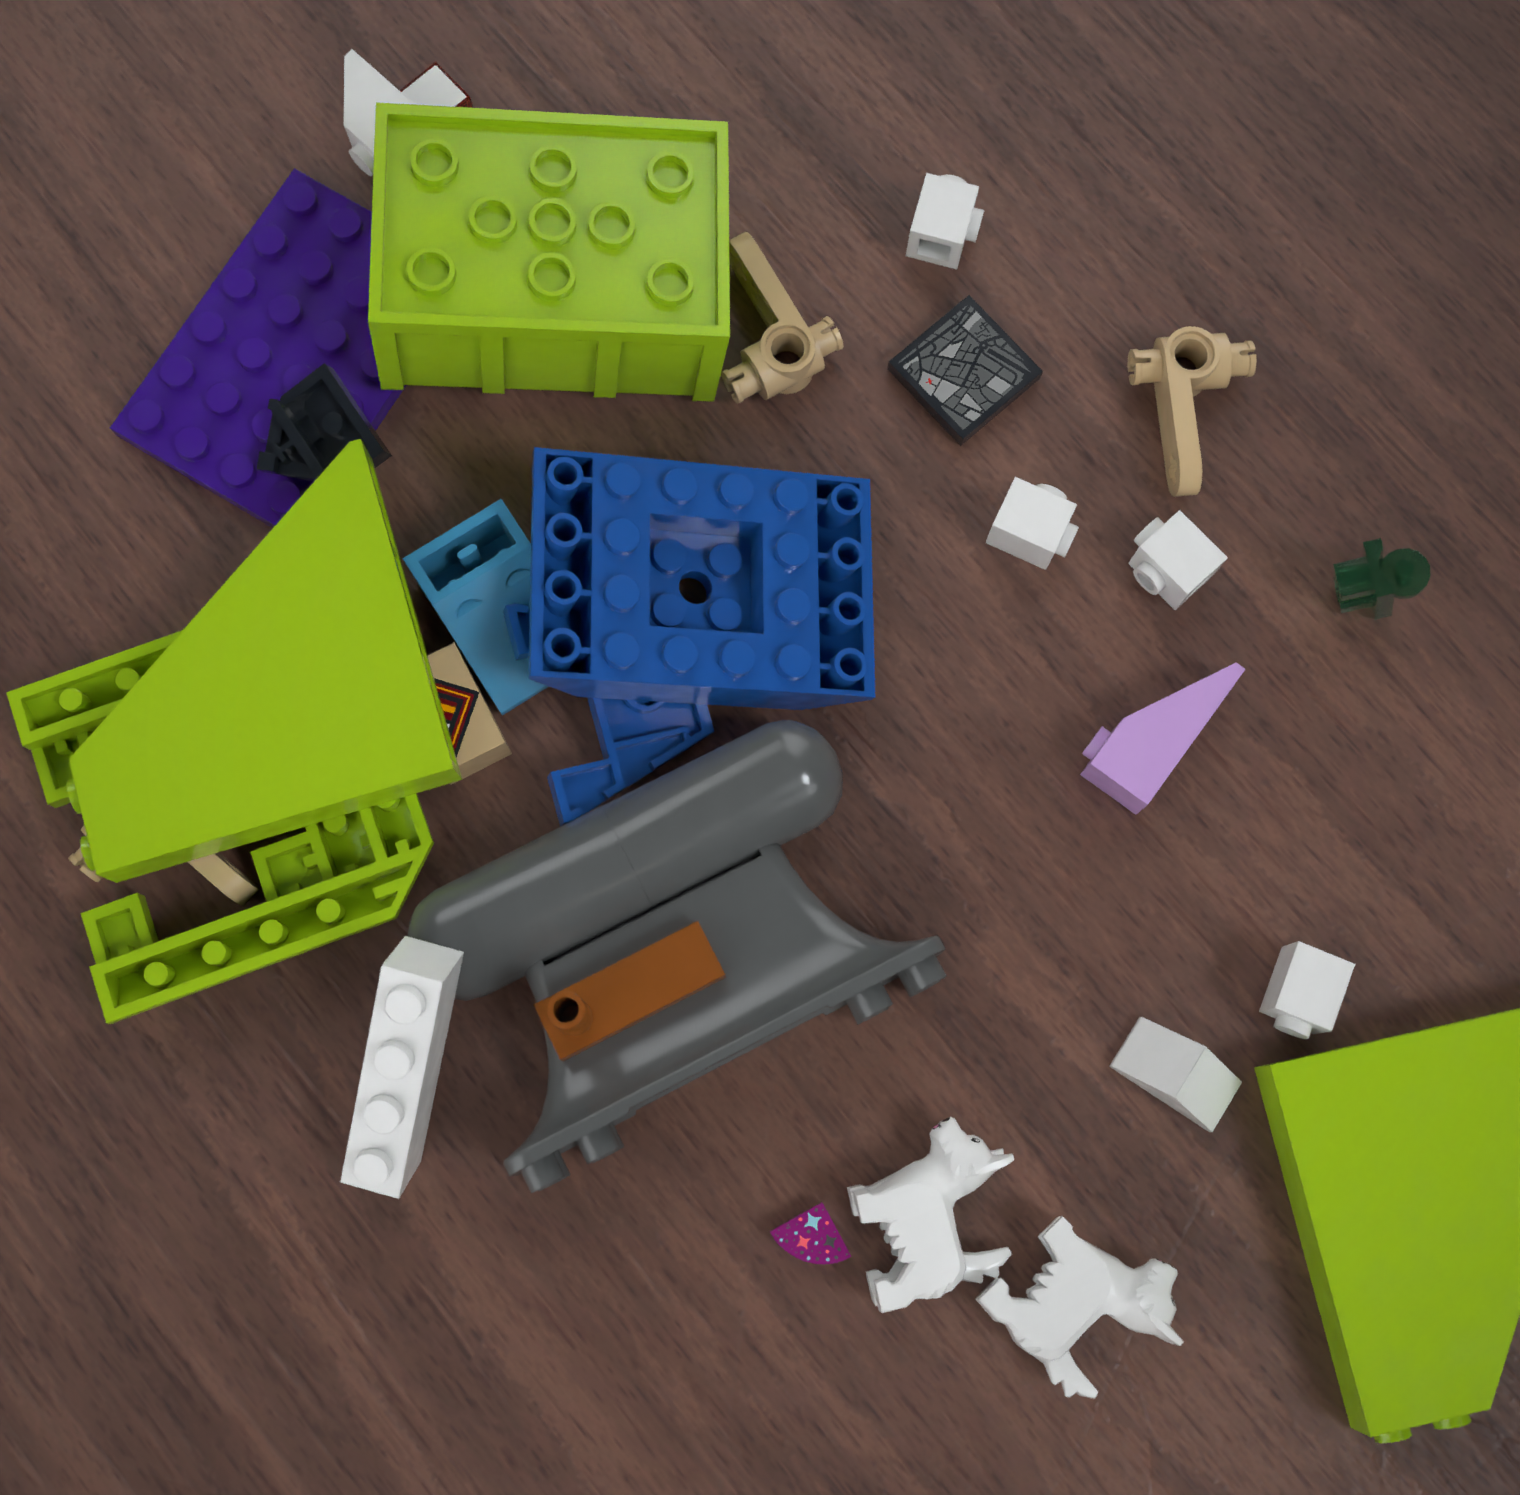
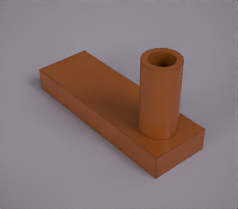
M696 921L534 1004V1007L559 1059L564 1062L725 979L726 974L701 925Z

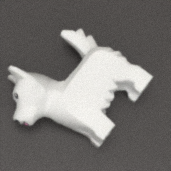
M953 1117L942 1120L932 1128L930 1132V1153L925 1158L907 1165L872 1185L863 1186L858 1184L847 1187L853 1215L859 1216L861 1223L880 1222L879 1227L881 1230H886L883 1237L884 1241L890 1243L892 1247L891 1254L898 1257L891 1270L883 1274L877 1269L865 1271L872 1302L875 1306H878V1310L881 1313L905 1308L915 1299L940 1298L945 1293L952 1291L961 1281L982 1283L983 1275L997 1278L999 1276V1266H1003L1012 1255L1008 1247L981 1252H962L953 1213V1206L956 1200L975 1191L994 1172L1014 1161L1013 1154H1004L1003 1148L990 1151L981 1138L975 1135H967L961 1130L956 1119Z
M1063 1216L1055 1218L1037 1236L1050 1254L1052 1261L1042 1265L1043 1273L1035 1274L1032 1278L1036 1285L1026 1290L1028 1298L1011 1297L1009 1295V1286L1001 1277L995 1278L975 1298L994 1321L1003 1323L1007 1327L1017 1346L1044 1363L1052 1384L1056 1385L1061 1382L1065 1397L1069 1398L1075 1393L1079 1396L1093 1399L1097 1397L1098 1390L1076 1365L1069 1349L1102 1315H1109L1135 1332L1155 1335L1163 1341L1179 1346L1184 1343L1170 1326L1177 1310L1175 1301L1171 1296L1172 1285L1178 1275L1177 1269L1159 1259H1150L1143 1266L1135 1269L1128 1267L1118 1258L1078 1237L1073 1232L1072 1225Z

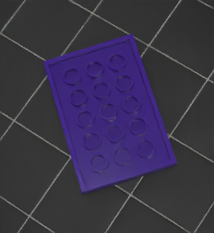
M294 168L113 422L110 429L115 435L274 528L313 482L262 472L256 469L259 452H265L272 418V412L268 409L269 399L280 401L282 395L325 363L335 370L376 431L403 391L381 389L369 330L368 308L372 212Z

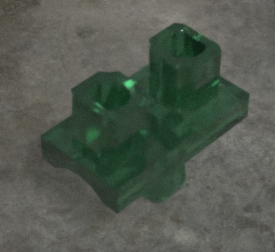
M1381 538L1363 542V555L1361 558L1333 564L1335 575L1333 583L1340 612L1346 613L1372 607L1374 619L1392 616L1394 597L1410 599L1419 595L1427 587L1431 574L1430 565L1426 557L1419 551L1402 548L1388 553L1383 558L1384 548Z

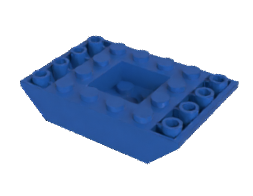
M534 447L532 456L529 679L576 697L804 710L874 699L875 657L870 479ZM693 578L701 582L706 590V601L700 604H693L685 600L679 590L680 580Z

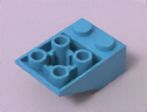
M502 499L403 558L414 579L501 715L506 714L549 687L529 679V658L515 659L503 610L506 605L514 603L528 605L530 609L531 543Z

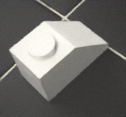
M352 49L344 56V128L352 145V148L349 150L351 158L362 171L369 176H373L376 102L414 103Z

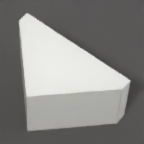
M1143 1017L1138 1018L1109 1066L1208 1132H1213L1242 1084V1081L1206 1046Z

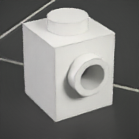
M926 173L910 229L906 256L957 269L965 240L976 243L984 210L974 207L979 186L968 184L965 180L955 175L937 176Z
M1015 477L985 543L1046 570L1054 554L1065 557L1079 527L1069 523L1077 504L1067 500L1066 495L1061 490L1051 485L1037 484L1035 486Z
M1179 510L1165 524L1158 517L1155 518L1136 536L1133 541L1139 548L1128 564L1134 569L1133 574L1137 582L1147 592L1153 595L1159 594L1176 610L1217 572L1228 557Z
M1300 941L1283 946L1259 1012L1275 1018L1273 1026L1294 1037L1309 1039L1310 1033L1330 1032L1333 1030L1355 964Z

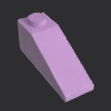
M1234 663L1123 718L1111 732L1102 726L1082 752L1090 761L1080 775L1136 815L1150 803L1245 671V668L1238 663Z

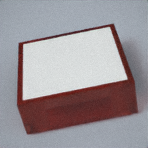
M437 62L433 63L400 90L415 105L473 107L471 97Z

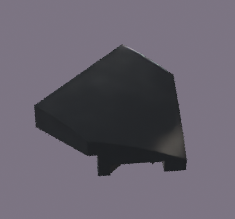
M324 363L282 395L280 401L269 399L268 409L272 412L266 450L265 452H259L256 469L262 472L314 482L349 442L361 439L375 468L392 455L335 370Z

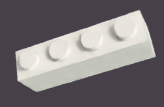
M405 936L382 964L341 1183L399 1199L421 1163L464 952Z

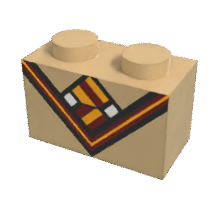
M455 642L428 655L462 779L511 755L512 752Z

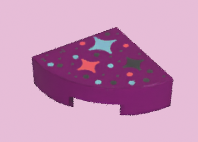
M823 1202L816 1204L770 1230L775 1241L787 1253L808 1263L833 1264L852 1257Z

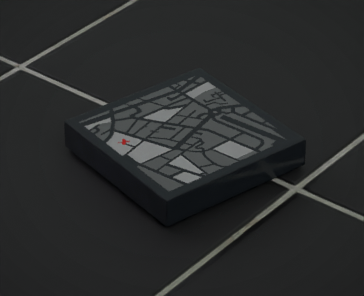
M970 295L888 363V371L960 446L1035 384L1043 373V370Z

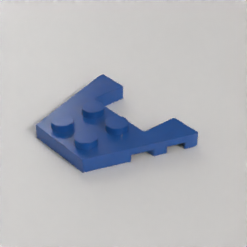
M514 603L506 605L503 614L515 659L529 658L530 609L528 605ZM587 698L604 760L556 770L548 774L547 779L560 827L590 812L709 737L714 732V727L708 706L706 704Z

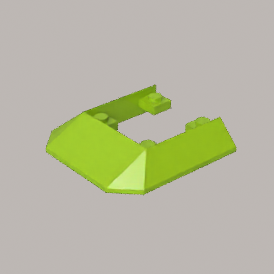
M182 631L6 692L22 746L32 752L48 805L58 808L71 803L67 792V781L73 779L69 758ZM416 793L306 826V832L251 851L266 902L161 941L158 940L146 898L142 894L135 893L80 913L96 963L89 968L106 1024H113L397 919L434 844L418 794Z

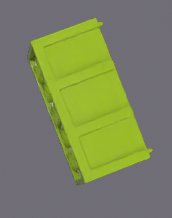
M376 102L368 324L381 389L404 390V385L482 388L483 393L505 394V389L594 392V397L616 398V393L692 396V401L714 402L730 339L728 122Z

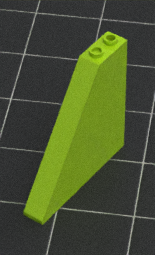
M361 439L351 441L344 447L69 758L73 779L67 781V792L76 813L82 814L86 836H82L80 839L81 851L86 865L91 871H95L96 875L115 883L462 780L373 460Z
M1520 1008L1254 1067L1350 1428L1369 1437H1374L1376 1443H1393L1412 1437L1410 1428L1432 1423L1435 1429L1462 1427L1471 1423L1470 1414L1489 1410L1492 1406L1520 1316Z

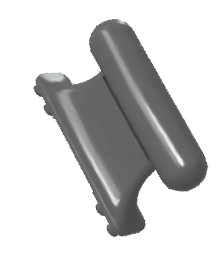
M780 720L764 724L432 891L415 908L409 921L408 937L464 952L454 998L458 1000L468 1001L487 996L525 976L535 1001L538 1003L696 921L701 925L726 974L725 979L564 1062L559 1059L543 1026L547 1044L549 1075L547 1096L542 1114L531 1135L503 1162L509 1177L523 1175L531 1194L536 1191L539 1192L571 1175L561 1156L562 1153L578 1145L586 1163L593 1164L624 1148L625 1146L615 1125L635 1116L636 1110L820 1014L826 1016L845 1005H848L857 1025L886 1011L893 1005L884 985L897 978H900L908 996L912 997L947 977L937 959L946 950L939 936L935 935L919 940L896 942L882 940L859 931L840 919L807 887L784 853L781 845L821 825L834 814L842 797L843 772L837 753L817 730L793 720Z

